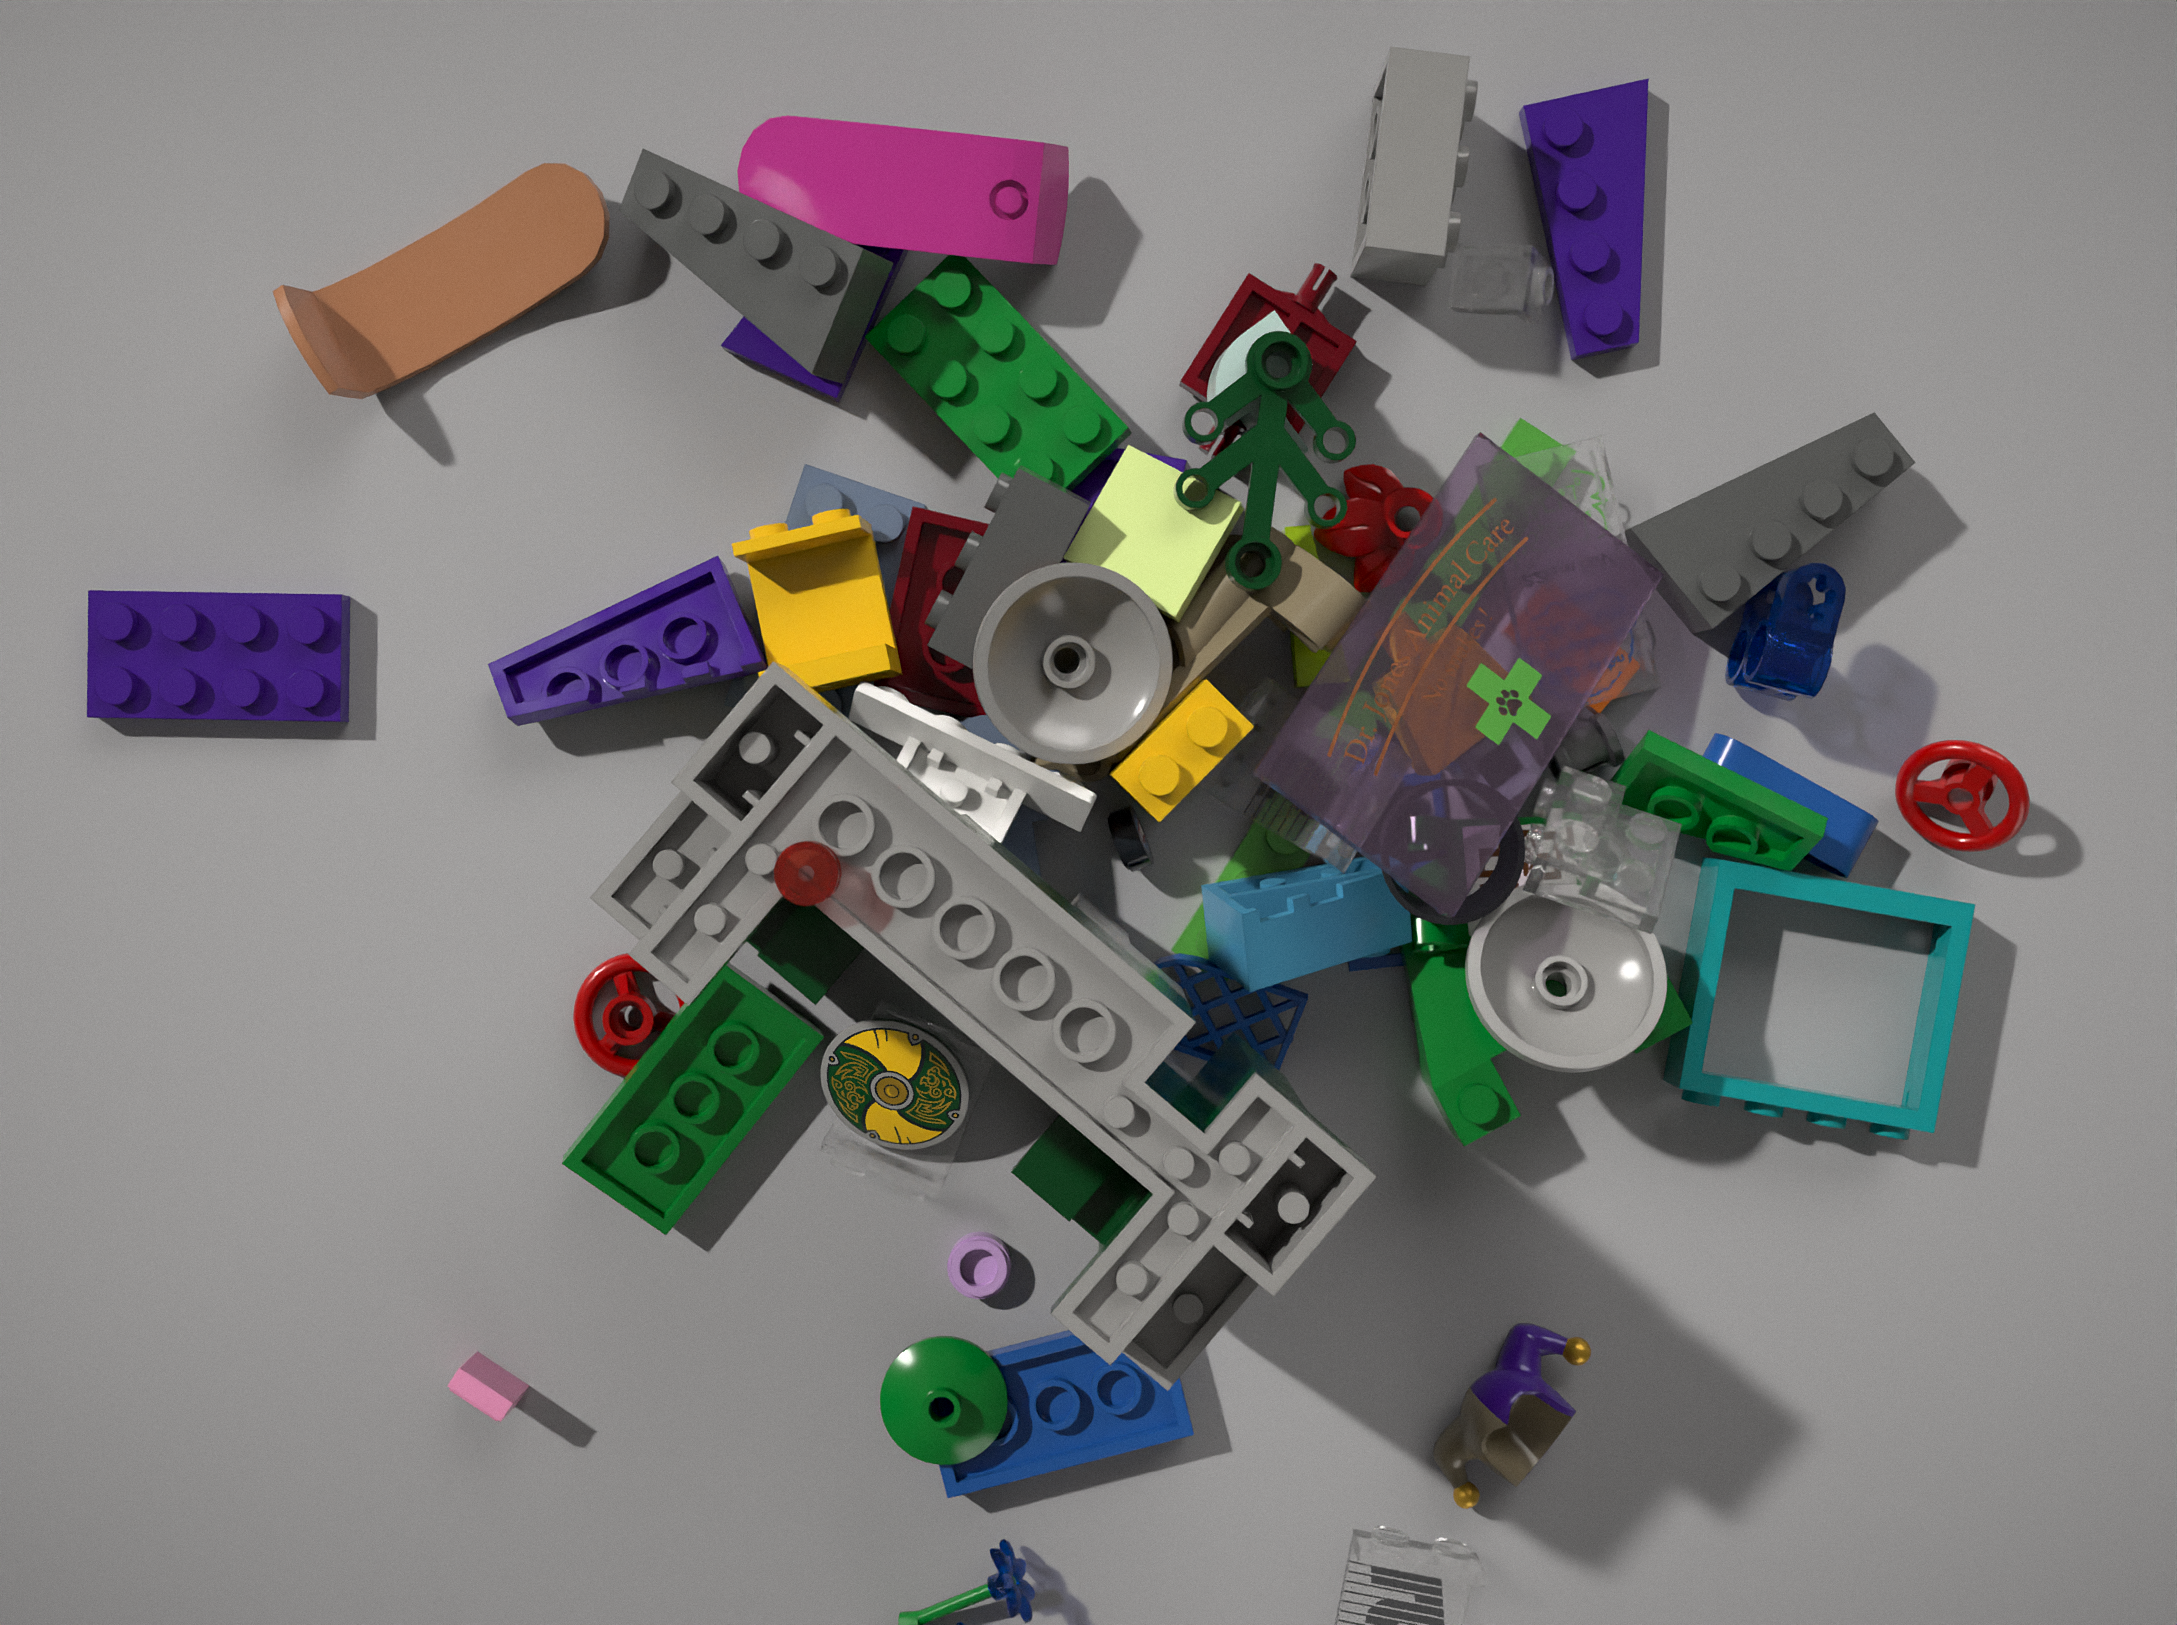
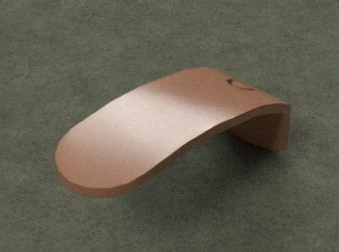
M543 163L524 172L491 196L439 229L364 270L313 292L286 285H281L272 292L294 343L328 394L362 400L416 376L490 336L585 276L602 258L609 240L610 214L602 191L589 175L564 163Z

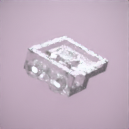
M1563 766L1557 781L1545 778L1533 811V815L1544 818L1542 826L1532 823L1525 839L1524 863L1530 864L1523 891L1651 934L1660 916L1682 824L1623 805L1622 801L1626 790L1624 785Z

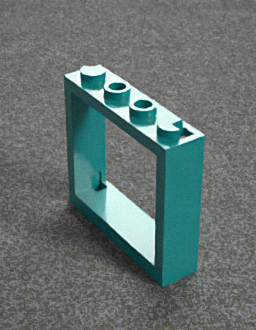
M1703 857L1678 992L1693 1024L1671 1035L1663 1080L1679 1089H1683L1682 1100L1702 1105L1719 1107L1721 1096L1745 1100L1743 1110L1770 1117L1783 1118L1784 1107L1808 1111L1806 1121L1827 1127L1846 1129L1847 1118L1870 1122L1869 1132L1895 1139L1909 1140L1910 1129L1934 1133L1976 904ZM1735 889L1934 923L1901 1105L1702 1070Z

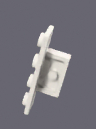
M860 681L854 692L849 720L904 746L897 761L960 815L967 814L1001 844L1022 804L1081 832L1097 795L1086 789L1077 778L1063 772H1051L1026 760L1019 750L1010 745L1002 743L993 744L967 731L961 722L950 716L934 715L909 703L904 695L890 687H876L866 681Z

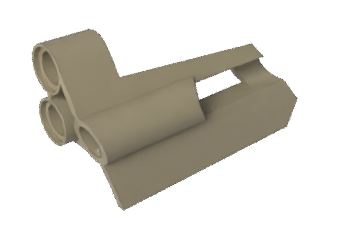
M1272 526L1270 541L1278 547L1282 557L1280 574L1272 584L1262 590H1242L1230 581L1225 569L1226 556L1231 547L1242 540V535H1229L1180 622L1160 613L1171 641L1173 657L1172 677L1164 705L1146 732L1121 752L1096 762L1059 764L1045 761L1032 755L1030 762L1047 770L1057 769L1060 772L1077 778L1080 782L1102 780L1266 617L1282 632L1289 629L1312 652L1316 653L1321 649L1331 653L1371 609V606L1343 577L1301 547L1296 546L1285 534ZM1245 553L1240 559V568L1246 576L1257 577L1262 572L1263 563L1258 555Z

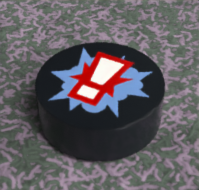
M1132 805L1110 812L1109 817H1107L1109 829L1126 869L1134 872L1154 864L1149 842Z

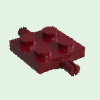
M1314 263L1311 272L1295 295L1291 292L1276 290L1248 273L1182 377L1179 386L1202 401L1207 402L1209 377L1221 354L1240 335L1275 310L1290 333L1300 338L1308 347L1313 364L1308 382L1320 398H1322L1357 342L1332 326L1318 309L1329 289L1338 279L1337 275L1329 269L1318 288L1313 290L1325 269V266ZM1288 402L1286 418L1297 434H1299L1305 422ZM1240 419L1221 432L1220 435H1223V438L1213 452L1211 459L1230 446L1240 431L1245 432L1247 430ZM1213 425V427L1211 428V430L1209 431L1208 434H1210V433H1212V432L1214 431V429H1215V426H1214V425ZM1219 436L1210 444L1199 445L1198 449L1205 455H1208Z

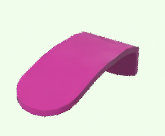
M787 115L769 118L752 131L742 148L737 174L740 193L852 244L1011 262L1057 265L1067 212L1069 150L1067 146L1045 142Z

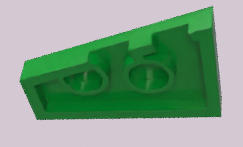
M1650 730L1647 731L1596 797L1588 816L1589 820L1610 825L1613 816L1646 824L1644 834L1666 840L1669 839L1671 831L1705 839L1706 844L1713 852L1790 872L1823 838L1828 820L1827 817Z

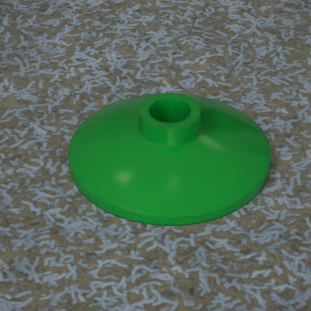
M954 1336L929 1337L915 1342L903 1350L889 1366L880 1392L881 1416L894 1442L910 1456L923 1462L937 1465L961 1463L976 1457L987 1449L998 1436L1004 1424L1008 1406L1006 1382L995 1360L977 1344ZM945 1397L953 1403L954 1411L948 1416L941 1417L932 1411L930 1403L935 1398Z

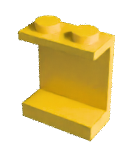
M834 509L813 515V525L788 530L786 523L763 525L749 531V540L732 543L734 557L746 562L748 565L768 666L773 661L787 666L817 693L858 685L860 681L871 682L903 675L872 526L860 515L851 516L849 509ZM766 670L758 672L759 678Z
M1207 679L1202 680L1112 769L1109 775L1160 823L1254 726Z

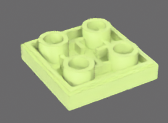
M1128 445L1063 558L1067 563L1092 564L1105 567L1123 575L1148 595L1160 613L1180 622L1241 516L1244 507L1240 501L1215 490L1212 501L1203 509L1198 511L1183 509L1176 502L1173 494L1174 484L1183 472ZM1189 478L1184 481L1182 487L1186 498L1191 501H1201L1205 498L1206 487L1203 482L1195 478Z

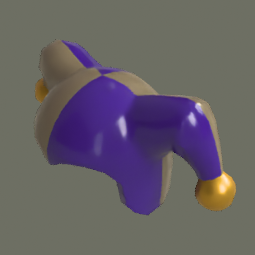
M1518 1323L1509 1330L1495 1369L1483 1374L1473 1382L1464 1395L1460 1414L1443 1430L1434 1443L1433 1456L1435 1462L1453 1486V1498L1459 1507L1464 1509L1472 1508L1478 1503L1480 1497L1478 1488L1469 1482L1467 1478L1465 1464L1469 1460H1481L1492 1471L1517 1487L1559 1437L1575 1415L1576 1410L1542 1379L1541 1357L1558 1354L1562 1355L1572 1365H1583L1591 1356L1590 1345L1585 1339L1581 1337L1568 1339L1556 1332L1531 1323Z

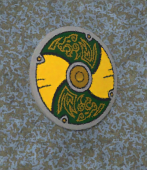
M871 1019L853 1024L841 1031L831 1041L822 1059L820 1069L821 1085L831 1109L853 1132L878 1145L902 1150H915L934 1146L950 1137L959 1128L966 1116L970 1101V1089L962 1064L944 1042L919 1026L893 1019Z

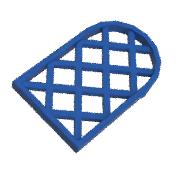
M1179 953L1161 957L1153 962L1159 969L1170 966L1174 967L1180 978L1176 983L1182 989H1186L1194 1004L1190 1008L1193 1016L1199 1014L1208 1032L1188 1039L1187 1035H1185L1173 1050L1209 1061L1216 1052L1199 1045L1213 1040L1219 1049L1224 1043L1221 1036L1242 1029L1250 1046L1267 1061L1268 1059L1263 1051L1281 1044L1273 1064L1275 1068L1280 1070L1289 1045L1294 1040V1033L1308 1001V993L1281 984L1256 990L1265 1009L1245 1017L1236 999L1255 991L1249 992L1243 986L1231 991L1224 977L1234 979L1209 959ZM1183 965L1197 967L1204 971L1188 976ZM1214 977L1223 995L1202 1002L1194 984ZM1266 991L1288 1000L1273 1005ZM1228 1003L1236 1021L1216 1028L1208 1010ZM1296 1007L1286 1030L1278 1014ZM1270 1017L1279 1035L1258 1042L1250 1025Z

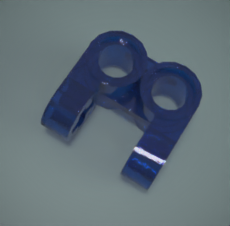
M1810 563L1791 569L1788 573L1782 572L1746 602L1740 628L1727 660L1726 684L1790 702L1796 699L1797 696L1813 699L1817 696L1831 666L1834 639L1845 603L1846 587L1843 578L1834 568L1824 563ZM1813 578L1817 579L1815 584L1816 590L1825 594L1824 603L1813 605L1814 596L1808 584ZM1776 592L1773 604L1767 603V594Z

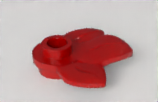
M1364 464L1344 470L1345 490L1350 499L1346 500L1347 512L1343 520L1329 529L1315 528L1314 537L1330 551L1346 557H1356L1354 567L1355 589L1358 592L1371 593L1398 583L1408 574L1414 552L1427 547L1438 535L1441 528L1442 515L1437 501L1426 491L1414 487H1404L1390 469L1375 464ZM1336 505L1329 509L1321 519H1333L1336 515ZM1413 507L1418 511L1420 521L1414 530L1405 532L1398 526L1397 516L1402 509Z

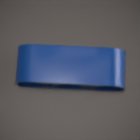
M1715 733L1703 753V757L1828 818L1823 838L1803 859L1832 874L1848 878L1879 823L1877 818L1742 742L1726 735Z

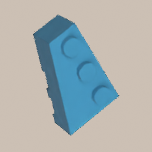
M1378 855L1201 885L1209 960L1249 992L1361 957L1382 956L1388 954L1391 951L1390 948L1412 942L1410 912L1390 892L1380 867ZM1387 857L1388 869L1393 879L1408 893L1406 866Z

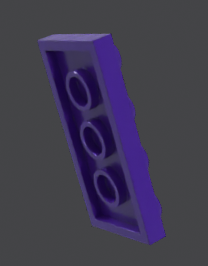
M88 590L87 717L349 722L350 596L342 594Z

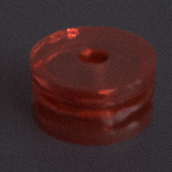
M803 841L787 847L778 857L774 868V879L779 892L790 902L802 906L815 905L830 898L838 889L842 878V867L836 853L829 846L817 841ZM805 866H810L814 870L812 880L804 878L802 871Z

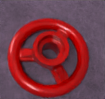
M1944 740L1928 744L1908 757L1901 766L1896 778L1895 797L1903 818L1920 836L1946 849L1961 852H1980L1999 847L2011 840L2021 830L2029 814L2030 796L2022 774L2005 756L1979 743L1965 740ZM1950 759L1940 779L1931 781L1918 780L1921 772L1931 764ZM1999 778L2007 791L2009 807L2004 819L1994 827L1985 814L1984 808L1987 801L1991 798ZM1918 802L1941 804L1949 812L1960 815L1970 833L1955 832L1936 824L1923 812Z
M629 953L612 957L602 962L589 973L577 993L573 1012L575 1032L585 1053L599 1067L621 1077H626L639 1061L616 1055L615 1053L622 1045H636L647 1039L653 1032H662L676 1015L675 1013L656 1010L653 1003L647 997L640 994L634 972L651 973L628 955ZM613 979L619 996L612 999L604 1009L602 1024L606 1035L600 1040L593 1024V1006L600 990L608 981ZM675 995L681 1008L685 1002ZM628 1006L637 1007L642 1012L643 1023L640 1028L632 1027L627 1023L625 1011Z

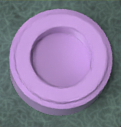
M973 1232L960 1238L953 1246L947 1263L948 1276L954 1288L964 1296L973 1299L989 1298L1001 1291L1009 1279L1011 1270V1256L1007 1246L1000 1238L988 1232Z

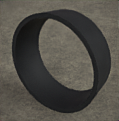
M1438 780L1414 787L1403 794L1392 805L1379 831L1378 859L1390 892L1407 911L1428 922L1458 925L1483 918L1497 909L1510 896L1523 870L1525 838L1516 813L1495 791L1471 781ZM1443 787L1458 788L1478 797L1492 812L1500 833L1498 861L1488 880L1473 894L1448 903L1423 901L1404 891L1389 872L1387 846L1390 833L1400 814L1418 797Z

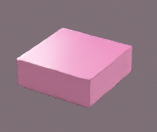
M477 1351L457 1370L447 1387L450 1388L451 1392L495 1421L499 1420L501 1422L519 1403L529 1385Z

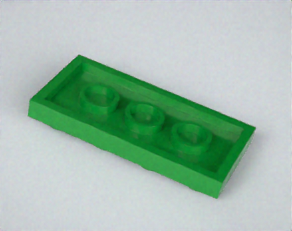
M948 255L865 336L869 343L997 478L1000 477L1002 472L1014 478L1018 468L1022 465L1072 491L1132 434L1129 427L965 256Z
M729 962L693 1004L689 1006L686 1003L683 1004L563 1155L562 1164L661 1233L667 1235L824 1038L823 1030Z

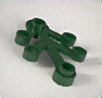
M1273 331L1259 337L1247 352L1245 358L1246 374L1209 402H1198L1192 405L1182 420V430L1185 437L1194 444L1207 445L1215 441L1221 434L1225 420L1260 397L1257 425L1200 469L1191 468L1184 471L1176 480L1173 488L1174 498L1179 506L1185 510L1198 511L1212 501L1216 489L1252 463L1242 540L1231 547L1225 560L1228 578L1236 587L1245 591H1259L1266 588L1277 579L1281 571L1282 557L1280 551L1270 541L1279 468L1305 501L1304 515L1313 527L1318 529L1332 528L1343 520L1347 512V501L1344 495L1338 489L1329 487L1284 428L1287 403L1289 402L1315 434L1312 442L1313 450L1316 456L1323 462L1335 464L1346 459L1355 448V433L1347 423L1338 421L1308 382L1312 371V358L1306 344L1297 336L1284 331ZM1271 356L1284 358L1289 366L1288 375L1283 378H1276L1270 375L1266 368L1267 358ZM1198 412H1205L1211 415L1215 422L1214 431L1208 435L1197 433L1191 424L1192 416ZM1337 431L1344 437L1345 448L1343 452L1334 454L1325 448L1323 444L1325 432ZM1189 478L1201 480L1206 487L1205 498L1201 501H1191L1186 498L1182 487L1185 480ZM1326 496L1335 502L1337 510L1333 519L1324 520L1316 514L1314 504L1318 497ZM1254 553L1261 558L1263 569L1259 576L1249 577L1241 571L1240 559L1243 554Z

